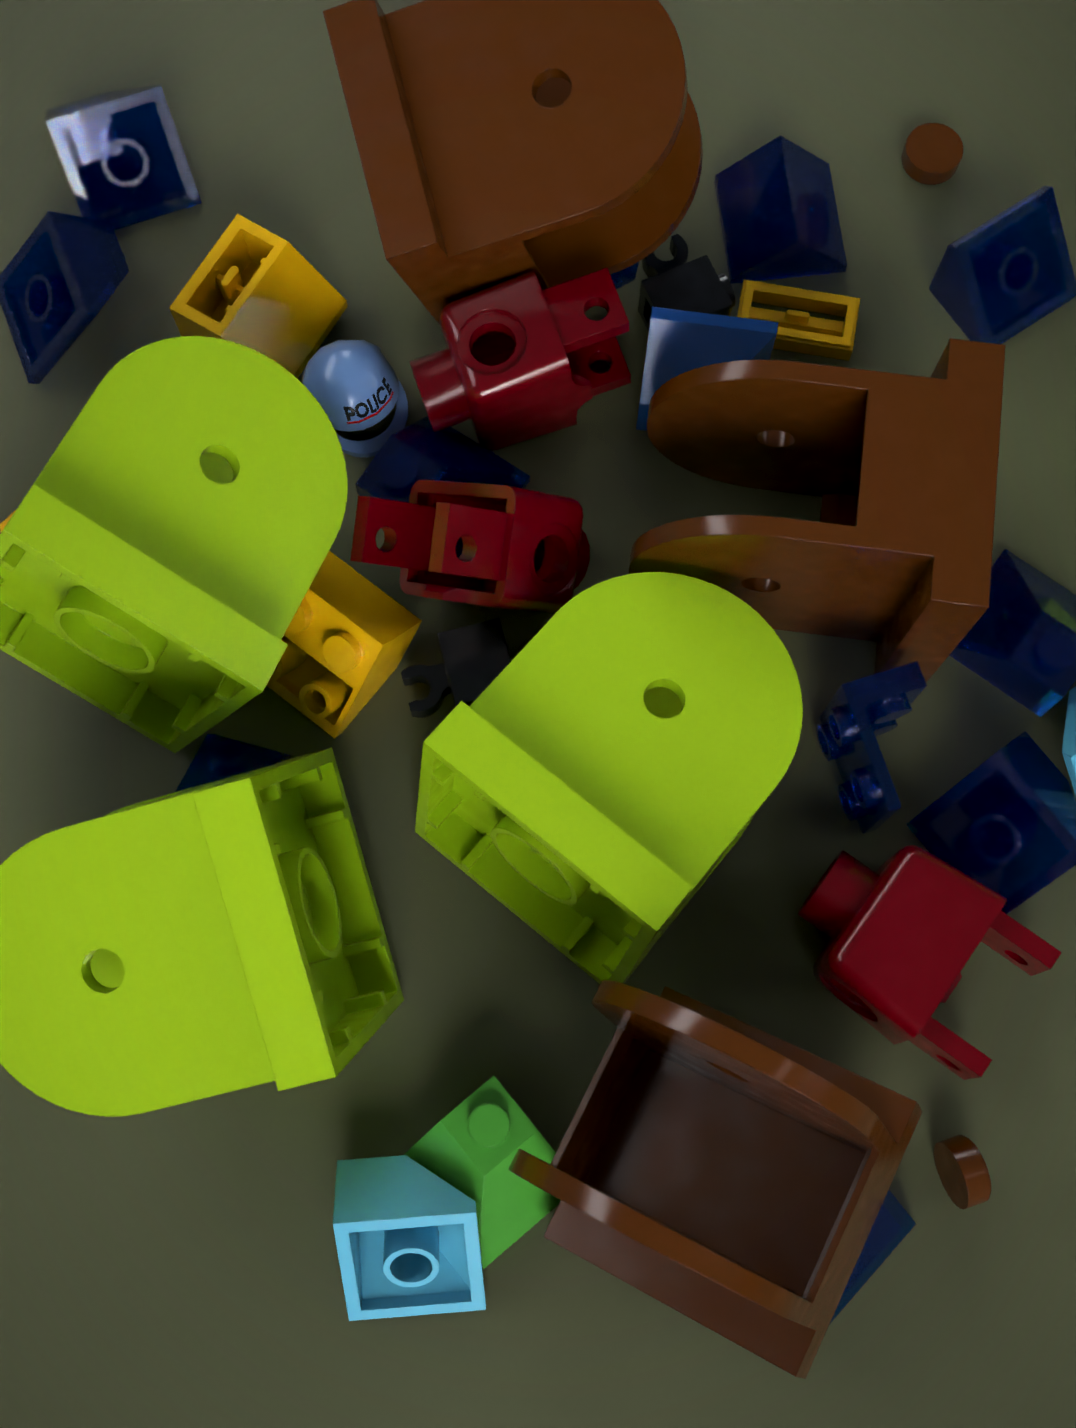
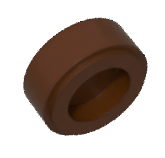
M922 124L916 127L906 140L901 156L903 168L912 179L922 184L936 185L946 182L955 174L963 156V143L959 135L952 128L944 124Z
M957 1135L937 1142L934 1146L936 1169L942 1185L953 1203L964 1210L988 1201L991 1194V1179L986 1163L976 1145L964 1135Z

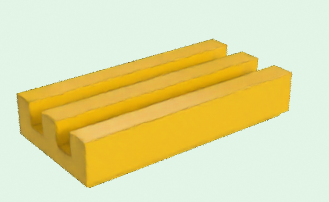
M743 279L737 317L778 322L774 349L849 361L853 352L861 298ZM752 302L841 316L845 317L843 322L812 317L810 313L788 309L787 312L751 307Z

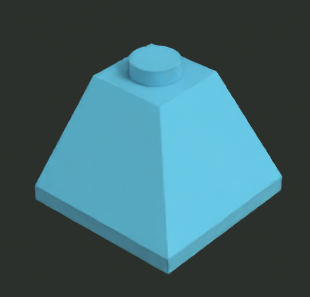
M407 1155L337 1160L333 1229L349 1321L486 1310L476 1201Z

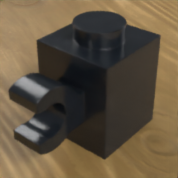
M679 234L671 236L670 252L674 257L672 260L662 261L655 256L654 251L642 259V268L649 278L641 281L638 312L648 332L652 307L725 316L731 315L732 308L735 306V295L729 279L724 273L717 275L707 255L687 262L688 246Z
M499 618L437 633L444 663L430 666L412 665L401 672L404 686L424 683L431 688L426 698L409 703L412 717L423 718L434 714L441 707L444 698L452 693L455 707L461 700L470 706L511 662Z

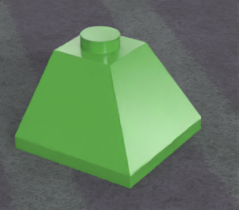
M492 1076L448 1113L404 1154L476 1201L483 1269L552 1211L561 1201L508 1170L519 1148L550 1164L556 1152L495 1076Z

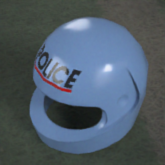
M337 340L320 347L308 361L301 383L317 399L334 429L352 432L372 427L383 420L396 403V411L391 424L377 437L356 441L343 438L337 434L343 453L354 457L368 458L381 455L390 450L399 441L404 432L408 417V401L400 381L389 362L381 353L380 347L365 340Z

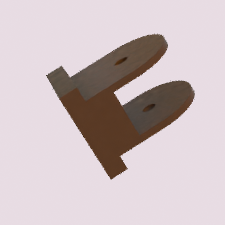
M352 0L323 11L386 260L439 325L440 312L450 302L534 270L541 289L545 290L608 268L610 274L628 268L644 259L664 243L686 215L700 180L703 159L702 135L693 101L687 91V69L681 42L672 20L658 0H424L388 14H384L377 0Z
M950 338L931 377L796 361L759 359L706 365L670 379L652 396L647 417L648 437L662 455L688 471L716 481L748 488L821 496L820 521L763 515H712L673 521L655 527L637 538L631 549L629 574L667 572L682 574L715 584L746 602L776 630L877 642L874 680L924 686L989 608L1006 345Z
M603 980L592 1000V1005L617 1026V1029L551 1164L519 1148L508 1170L561 1200L543 1237L791 1375L806 1379L921 1117L922 1110L915 1100L666 986L659 997L623 983Z

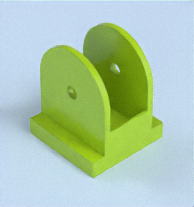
M180 336L167 338L147 344L121 359L99 383L0 534V650L175 754L263 692L288 646L281 639L341 528L346 510L348 479L342 447L330 419L317 399L292 373L271 358L247 346L215 337Z
M667 572L633 573L597 583L580 592L562 606L470 706L461 700L423 741L415 832L596 982L601 984L603 980H611L624 984L649 953L653 945L734 847L749 826L754 814L771 795L787 772L800 740L803 719L801 688L792 659L776 632L758 612L734 594L715 584L698 578Z
M332 748L137 802L114 810L104 816L60 828L28 842L12 853L0 865V1064L19 1083L34 1094L65 1109L95 1116H130L273 1081L276 1082L278 1091L335 1078L404 1001Z

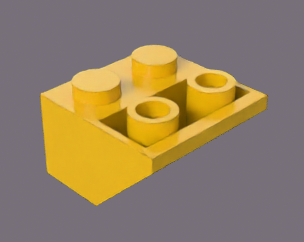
M237 213L169 309L181 336L215 337L247 346L279 363L298 378L308 361L313 357L344 313L348 304L347 300L287 240Z
M329 551L281 639L288 646L266 686L335 739L343 733L398 667L422 620Z

